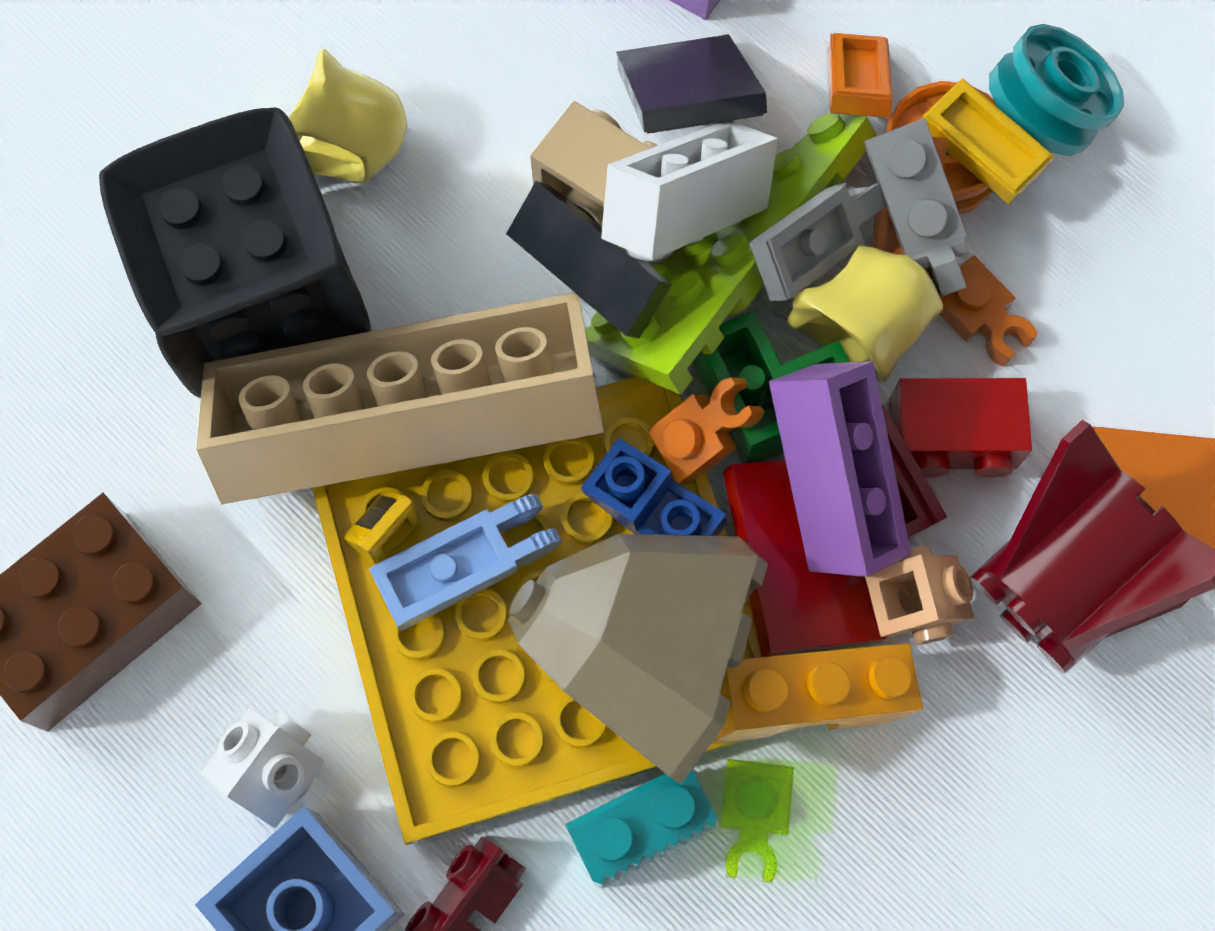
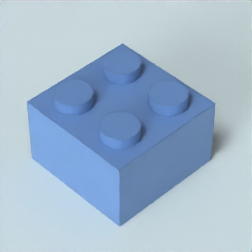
M305 806L194 904L216 931H388L405 915L320 814Z

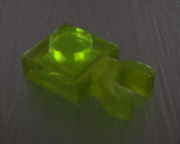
M734 759L726 760L719 829L738 831V841L729 849L724 860V871L727 878L736 879L740 857L743 854L752 853L760 858L763 865L761 882L771 883L774 880L778 864L773 849L768 845L769 835L782 837L789 835L794 767Z

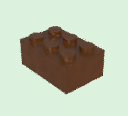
M104 492L0 574V696L20 721L46 732L50 731L202 604L129 516Z

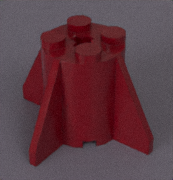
M1081 420L1061 439L1011 539L970 576L975 586L991 602L998 605L1002 601L1006 605V609L999 615L1005 624L1025 643H1028L1036 636L1040 640L1036 645L1037 648L1063 674L1071 670L1104 638L1181 608L1191 598L1215 589V550L1184 531L1163 505L1155 512L1139 496L1145 488L1119 468L1091 424L1084 420Z

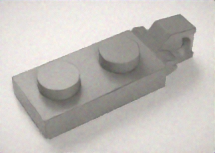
M920 119L866 140L864 142L865 149L877 182L880 185L903 254L911 257L924 269L929 268L939 297L965 289L966 284L956 257L969 253L965 240L967 234L926 119Z
M846 183L828 187L749 242L770 301H783L793 298L853 253L857 246L865 244L860 225L886 207L879 183L862 188H856V186L847 188Z

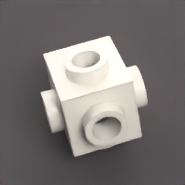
M250 707L242 719L231 725L223 734L217 752L200 774L226 797L276 829L295 801L301 799L308 792L313 783L314 775L325 761L304 746L312 734L279 711L272 722H270Z

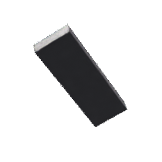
M535 181L506 233L507 236L627 337L638 339L641 337L672 286L671 282L645 261L631 257L627 253V249L601 239L602 227L546 183Z

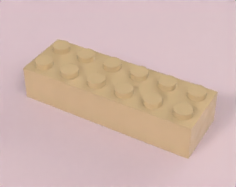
M570 293L204 363L196 450L221 505L604 433L579 296L576 293Z

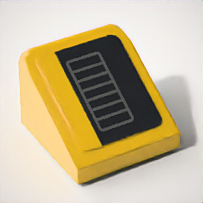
M385 491L349 529L344 538L350 546L372 564L376 565L388 559L420 523V518L413 502L405 495Z

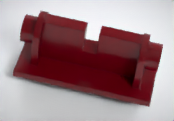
M481 836L475 846L467 845L456 855L446 873V878L449 880L433 903L427 901L417 909L409 920L405 931H481L470 923L468 919L477 910L493 923H496L524 885L519 879L526 871V868L506 853L496 863L504 851Z

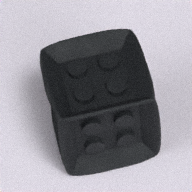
M280 108L252 109L206 122L137 148L117 158L99 172L103 207L135 298L144 317L155 332L157 344L164 359L181 383L194 396L201 398L204 363L371 331V323L364 301L337 239L332 220L292 122Z

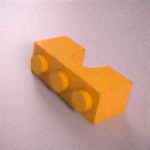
M910 643L742 659L741 665L733 669L727 666L720 694L729 699L731 703L725 725L711 744L768 738L784 731L827 724L828 731L882 725L923 710Z

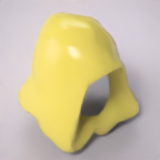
M325 48L318 52L315 67L307 88L289 115V119L294 126L313 174L335 177L360 184L367 182L391 159L397 156L408 128L405 110L398 93L376 79L344 68Z
M859 245L847 266L831 281L818 287L806 288L795 295L793 298V310L787 317V324L790 328L809 336L824 346L840 341L850 362L873 361L877 381L886 382L901 357L911 348L931 322L942 313L943 303L927 271L911 257Z

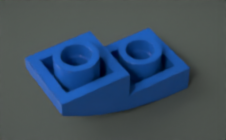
M621 438L617 439L581 487L582 492L634 534L718 536L728 523L726 513L682 485L677 484L673 480L671 470Z

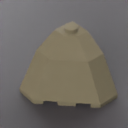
M617 534L547 566L536 582L534 580L526 582L512 601L510 606L511 616L508 621L518 644L565 693L666 775L681 784L725 725L731 701L720 694L727 666L733 669L741 665L753 621L752 618L743 613L744 604L752 591L762 586L768 563L749 543L739 536Z

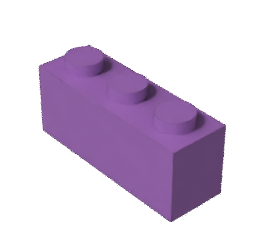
M873 361L814 364L769 381L809 571L868 577L910 556L911 550Z

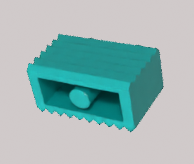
M692 769L681 784L664 773L565 825L593 885L603 888L605 879L615 882L617 873L627 875L629 867L639 869L641 861L651 863L653 854L662 857L665 849L674 851L678 843L686 845L690 837L698 839L702 831L709 833L715 825L717 816Z

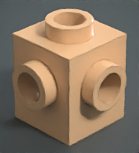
M930 546L910 549V556L865 577L881 637L913 635L915 645H923L951 638L954 636L951 625L975 619L970 603L973 599L972 582L965 568L960 565L958 556L932 555Z

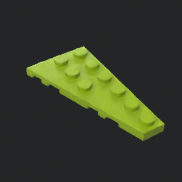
M827 113L814 120L809 125L806 136L791 149L784 150L775 155L768 208L743 219L737 225L727 226L707 235L699 242L690 243L676 249L663 262L652 265L651 267L671 282L672 286L641 337L638 339L625 336L601 314L596 312L591 319V325L586 328L590 355L681 395L693 380L687 368L699 352L712 354L725 338L719 330V326L728 315L747 309L764 286L749 242L825 188L844 181L866 152L864 142L877 136L869 119L866 116Z

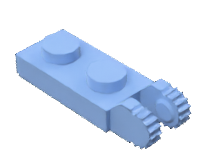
M536 494L525 495L490 513L486 509L372 566L369 570L399 630L402 631L518 572L517 567L528 565L558 548L562 541L554 528L537 532L509 548L500 534L502 531L511 530L530 521L539 514L544 507Z

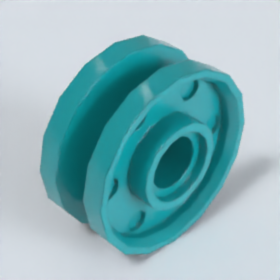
M1048 24L1030 26L1013 46V52L1005 54L989 73V90L996 107L1050 153L1064 156L1082 153L1093 142L1099 132L1098 129L1108 127L1124 108L1123 89L1115 72L1103 57L1083 39L1060 27Z

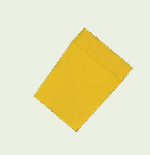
M964 78L958 81L921 118L926 119L931 136L948 138L946 151L1008 205L1049 166L1054 158L1053 154Z

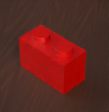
M899 378L889 398L890 416L925 478L944 476L950 472V469H974L976 476L985 478L1006 476L1011 474L1013 469H1017L1032 451L1026 378Z

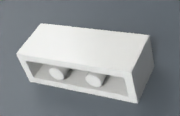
M726 121L608 164L601 239L627 249V253L633 258L654 261L662 259L665 254L687 244L699 242L705 236L727 226L737 225L743 219L767 209L778 138L733 121Z

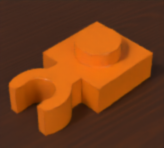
M973 255L960 265L966 288L947 296H940L943 303V311L939 315L966 343L980 333L986 339V350L990 358L995 363L1004 367L1010 362L1015 353L1005 344L1003 336H1014L1027 348L1038 334L1030 321L1007 313L1006 310L1010 308L1016 297Z
M727 378L720 381L713 389L710 400L705 394H692L647 430L669 470L672 471L677 484L692 483L737 449L728 433L733 428L752 427L762 419L765 412L761 406H747L739 413L734 408L736 394L748 385L745 378Z

